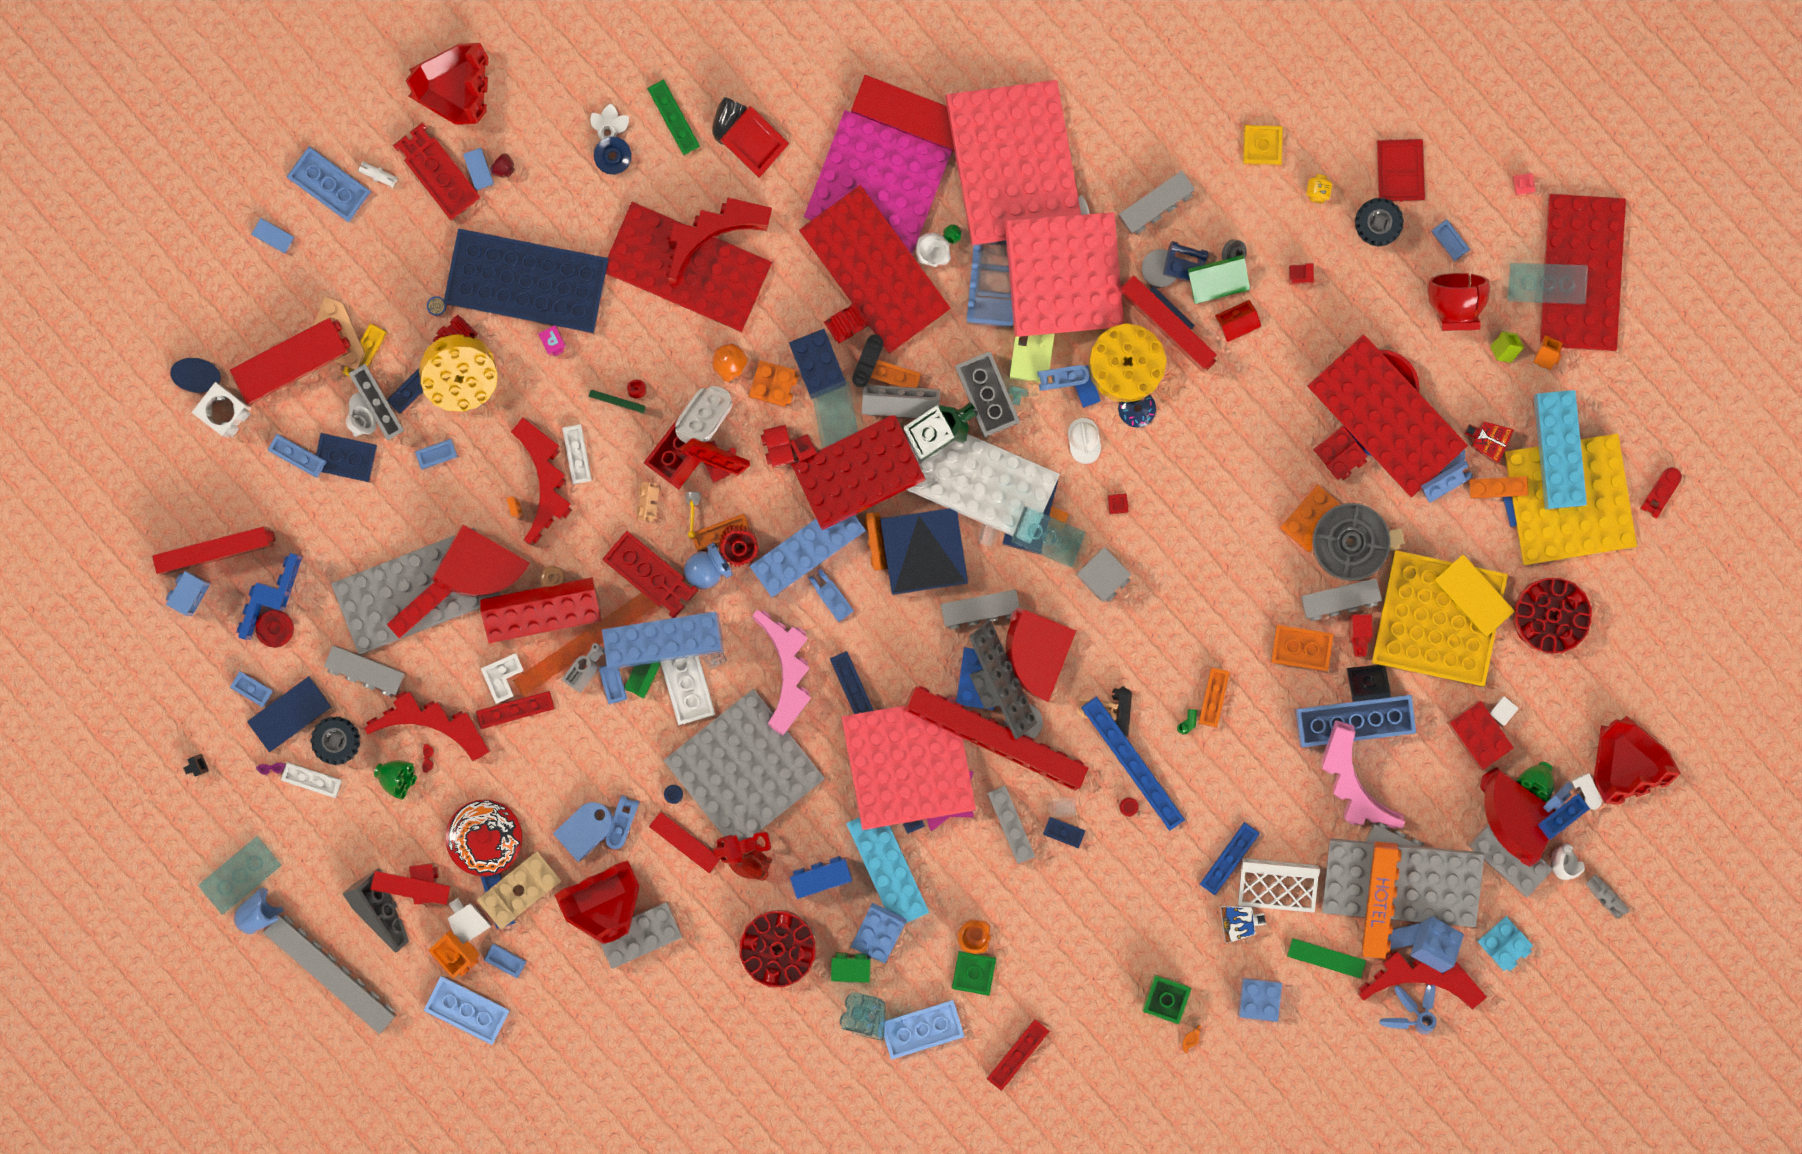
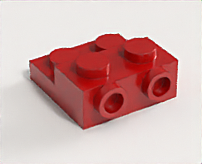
M1343 425L1313 448L1314 452L1337 480L1340 478L1345 480L1352 474L1350 470L1355 466L1360 468L1367 462L1365 459L1368 457L1367 453Z

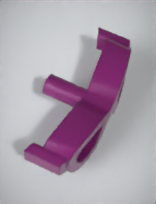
M281 762L275 763L272 766L266 764L256 766V770L262 775L269 774L270 770L279 774L285 768V764Z

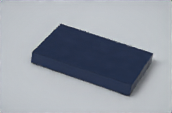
M321 433L316 455L327 461L321 472L370 482L378 445Z

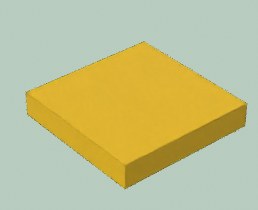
M1244 125L1243 164L1281 165L1283 126Z

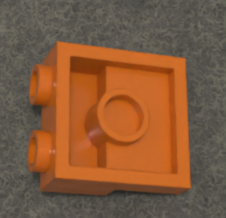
M759 360L749 397L786 408L787 404H791L793 393H790L792 385L796 386L799 375H796V370Z
M451 930L428 950L452 979L458 975L463 977L479 962L477 958L480 954L469 941L462 944Z

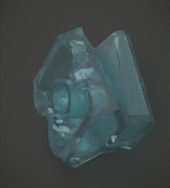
M852 992L845 999L847 1011L840 1018L841 1030L883 1041L886 1002L877 997Z

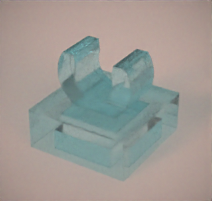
M1009 385L1008 394L1013 395L1012 404L1020 405L1021 396L1027 397L1028 388Z

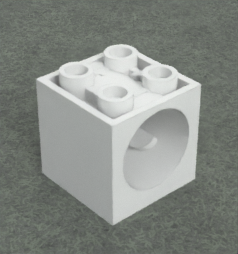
M215 382L192 413L221 436L229 438V436L233 437L237 433L239 423L246 421L250 416L249 410L251 407L221 384ZM229 398L234 404V416L230 422L217 425L212 418V407L217 401Z

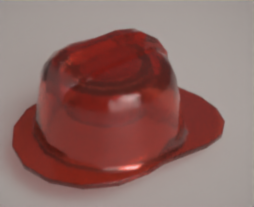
M753 850L748 854H742V862L734 865L729 863L730 868L737 875L764 881L768 878V870L772 858L759 850Z

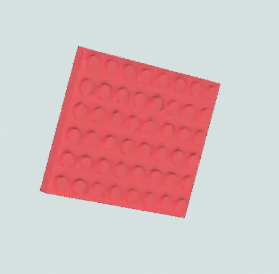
M1057 80L945 95L971 246L1006 241L1005 221L1081 215Z

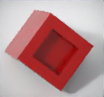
M1314 263L1289 266V285L1314 283Z
M808 434L790 441L800 462L817 454Z

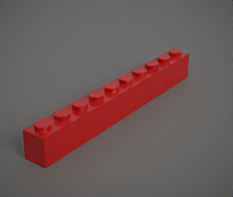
M916 686L912 689L903 709L904 711L1069 789L1077 791L1081 788L1089 769L1084 766V762L1077 759L1071 760L1063 752H1054L1050 750L1048 745L1035 743L1027 735H1022L1020 738L1015 739L1010 727H1001L997 721L982 718L981 714L976 711L965 710L964 706L959 703L948 702L946 697L929 693L930 690L923 686Z

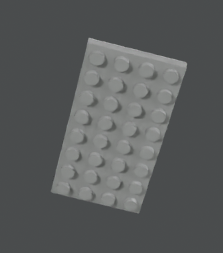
M455 535L331 583L359 655L399 640L386 624L434 582L431 578ZM452 592L402 638L479 609L480 599L500 596L501 594L498 592L488 596L470 597Z
M1330 838L1322 913L1358 917L1366 916L1374 842ZM1398 844V849L1402 851L1401 862H1397L1396 867L1399 868V879L1395 880L1394 884L1397 887V897L1393 898L1392 905H1395V914L1390 919L1423 922L1433 916L1447 925L1476 927L1484 852Z

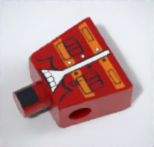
M1484 421L1479 428L1469 424L1464 434L1474 438L1471 444L1473 449L1497 464L1514 430Z

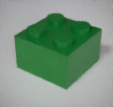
M836 952V956H832L831 981L870 983L871 957H867L866 953H855V956H848V953Z
M1154 974L1142 1007V1012L1179 1025L1192 988Z

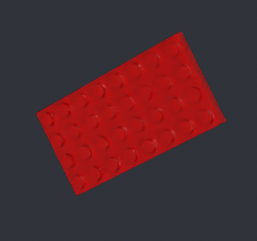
M861 184L799 229L802 236L852 304L857 302L868 320L869 327L874 334L881 336L884 342L883 346L889 354L951 309Z
M1564 194L1548 195L1540 344L1546 335L1562 342V348L1617 351L1626 198Z
M631 202L607 257L609 259L606 274L739 332H743L772 262L714 237L697 248L687 259L679 273L676 285L669 284V277L665 275L668 265L672 266L673 259H670L672 247L669 246L670 240L666 239L669 228H673L674 222L683 223Z
M1364 333L1307 385L1316 397L1411 498L1422 489L1421 485L1432 480L1468 447L1463 439Z

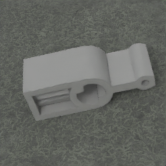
M597 643L592 645V649L587 656L578 657L562 678L565 683L580 693L597 671L596 661L605 653V648Z

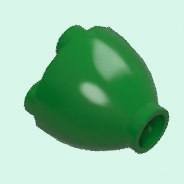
M394 760L385 764L379 763L374 770V777L378 778L382 788L389 795L401 800L406 797L410 786H413L417 780V776L414 775V764L407 761Z
M1539 762L1538 765L1525 770L1516 782L1544 802H1547L1551 799L1554 790L1553 767L1546 762Z

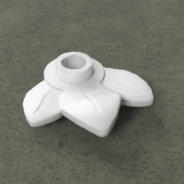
M609 104L604 108L601 115L592 113L590 122L592 127L598 131V136L602 140L607 137H616L617 134L624 132L629 123V116L623 115L618 117L615 107ZM607 129L611 130V135L609 136L604 135V131Z

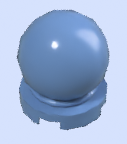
M715 542L707 545L709 549L707 552H697L686 561L684 568L686 580L697 589L713 587L719 582L721 575H724L726 578L733 575L726 559L724 560L717 550L718 546Z

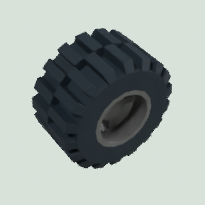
M1385 198L1371 199L1358 209L1355 217V230H1357L1358 236L1369 245H1388L1396 240L1403 230L1404 219L1402 211L1391 200Z
M336 716L323 719L315 726L314 731L311 733L312 739H310V743H312V751H314L317 758L325 763L332 765L345 764L358 753L361 739L360 734L353 723L345 718Z

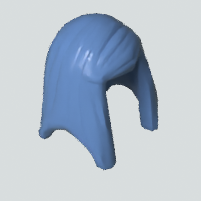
M260 888L236 910L234 923L240 931L246 934H255L256 931L279 920L277 915L282 913L284 909L281 906L273 907L267 903V888Z

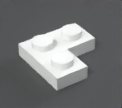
M517 653L481 668L496 704L514 696L507 678L524 671Z

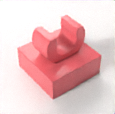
M1533 173L1513 176L1516 195L1536 192Z

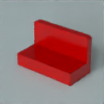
M1250 299L1215 315L1227 342L1261 327L1257 311Z

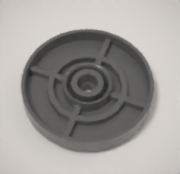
M1357 503L1341 504L1328 510L1318 520L1312 535V549L1318 564L1329 575L1347 581L1360 580L1377 572L1386 561L1390 550V533L1383 518L1370 507ZM1352 538L1354 545L1349 546L1347 540Z

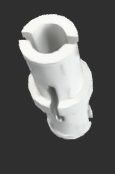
M365 161L361 163L362 167H359V173L373 178L375 182L380 181L391 188L395 187L394 183H397V176H393L383 171V168H376Z

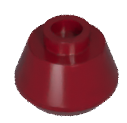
M503 153L495 160L490 168L492 175L500 178L505 176L509 178L513 174L515 164L509 154Z

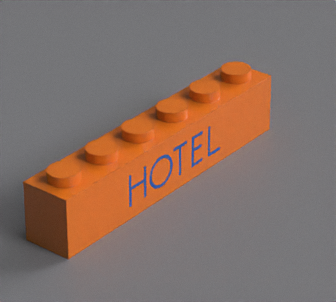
M1374 841L1362 942V957L1386 959V952L1390 953L1391 941H1388V934H1392L1393 923H1390V917L1395 914V905H1392L1393 898L1397 897V887L1394 884L1395 880L1399 879V868L1396 867L1397 862H1401L1402 851L1398 849V843Z

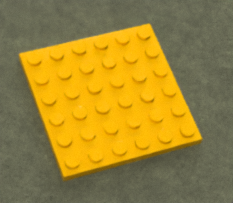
M1618 433L1580 439L1587 501L1585 506L1545 510L1539 446L1504 452L1508 477L1528 476L1529 496H1512L1523 565L1637 547Z
M1395 550L1371 663L1485 687L1497 628L1485 637L1434 581L1453 562ZM1475 567L1503 598L1508 574Z

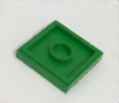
M958 951L952 989L990 996L996 957Z

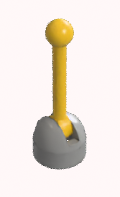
M685 492L686 502L691 506L688 537L694 538V506L700 502L701 493Z

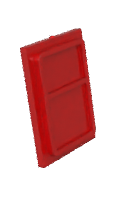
M751 106L747 108L720 139L758 178L764 174L789 145Z
M1423 139L1377 140L1379 198L1401 202L1425 200Z

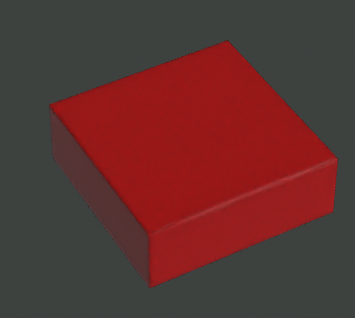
M1127 493L1107 495L1109 514L1129 513Z

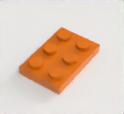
M1317 484L1282 524L1280 529L1309 553L1312 550V535L1318 520L1328 510L1341 504Z
M1276 625L1271 663L1328 672L1334 634Z

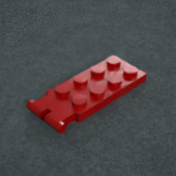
M422 122L410 131L413 139L409 140L405 135L392 146L396 151L401 150L406 156V159H404L405 163L450 221H452L481 199V197L435 137L431 139L424 131L427 127Z
M627 530L602 559L659 608L662 606L670 611L668 615L671 618H676L685 607L680 603L682 599L689 603L699 591L694 585L691 588L683 582L685 580L683 576Z

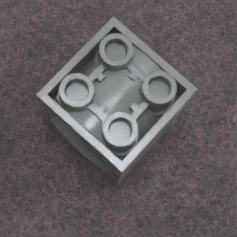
M1105 547L1076 574L1101 602L1105 600L1109 602L1117 594L1115 590L1118 587L1122 589L1131 581L1129 579L1131 574Z

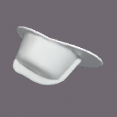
M356 393L350 398L349 413L346 417V425L354 437L362 434H371L376 430V420L360 393Z
M1079 418L1075 420L1068 429L1070 451L1076 461L1082 464L1092 463L1099 457L1101 452L1098 428L1090 419Z

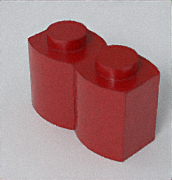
M786 424L763 430L764 434L761 435L763 446L767 445L769 452L765 454L767 464H772V468L794 463Z

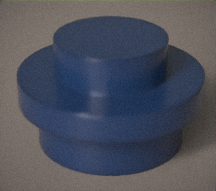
M669 785L664 791V798L668 803L676 804L682 800L683 791L678 785Z

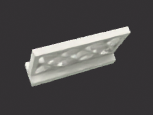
M1242 858L1238 906L1315 913L1320 873L1319 865ZM1245 872L1254 873L1257 876V879L1250 885L1245 880ZM1268 874L1273 875L1277 879L1269 887L1262 880ZM1287 876H1291L1296 882L1287 889L1282 880ZM1305 878H1313V886L1308 890L1300 883ZM1261 881L1266 889L1257 895L1251 887ZM1280 883L1285 891L1277 897L1271 889ZM1299 885L1304 893L1296 899L1290 890ZM1249 889L1256 896L1250 902L1242 901L1243 894ZM1269 891L1275 899L1270 903H1264L1260 897ZM1288 893L1294 901L1289 905H1283L1279 899ZM1308 895L1311 899V907H1302L1298 901Z

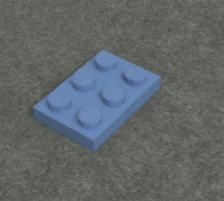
M872 903L852 942L851 948L866 953L882 963H886L907 919Z

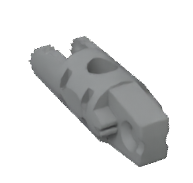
M1594 875L1587 881L1586 885L1594 896L1615 918L1619 919L1622 915L1629 912L1628 906L1598 876Z

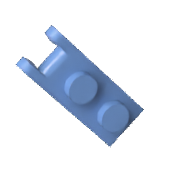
M1467 461L1460 462L1421 485L1429 503L1473 477L1472 472L1463 473L1462 471L1468 467Z

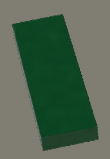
M590 390L588 396L589 398L645 414L646 406L595 390Z

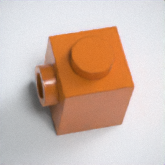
M1545 335L1536 351L1533 363L1551 370L1553 365H1557L1561 359L1562 354H1560L1563 343Z

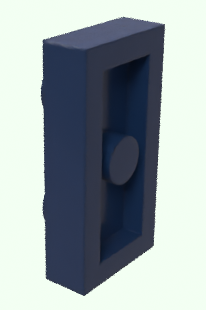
M1049 817L1043 832L1045 836L1078 849L1085 834V830Z

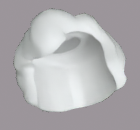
M938 233L924 234L919 237L916 244L918 261L921 264L933 267L939 264H947L951 259L950 243Z
M1563 843L1562 846L1554 849L1550 858L1551 868H1553V872L1561 880L1573 879L1585 871L1584 862H1578L1577 856L1572 851L1573 846L1567 843Z

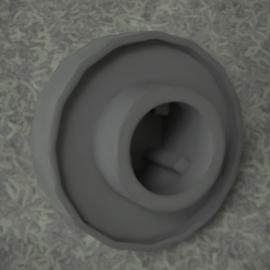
M1229 240L1223 247L1222 260L1241 255L1246 258L1247 249L1245 244L1240 240Z

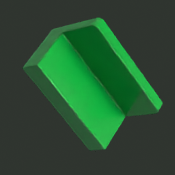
M656 662L634 666L624 689L645 699L661 664Z

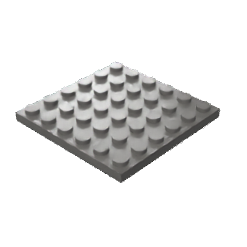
M754 689L663 760L723 836L737 835L738 841L749 837L752 838L753 834L762 830L825 779L788 731L781 736L767 725L773 716V712Z

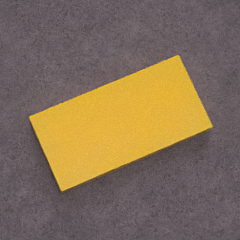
M1463 554L1434 580L1485 637L1515 612Z

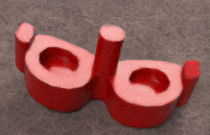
M424 744L422 769L423 773H428L434 767L433 761L429 759L434 755V749L429 744Z

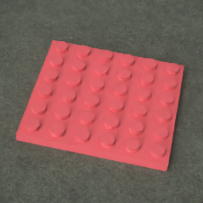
M1115 212L1005 221L1015 337L1107 329L1124 324L1122 294L1119 292L1121 282Z
M950 697L946 700L951 703L956 702L955 697ZM905 705L842 716V726L862 831L975 811L976 806L963 738L904 711Z

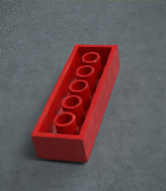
M593 577L561 583L555 586L540 587L480 599V612L488 643L602 621L601 608Z

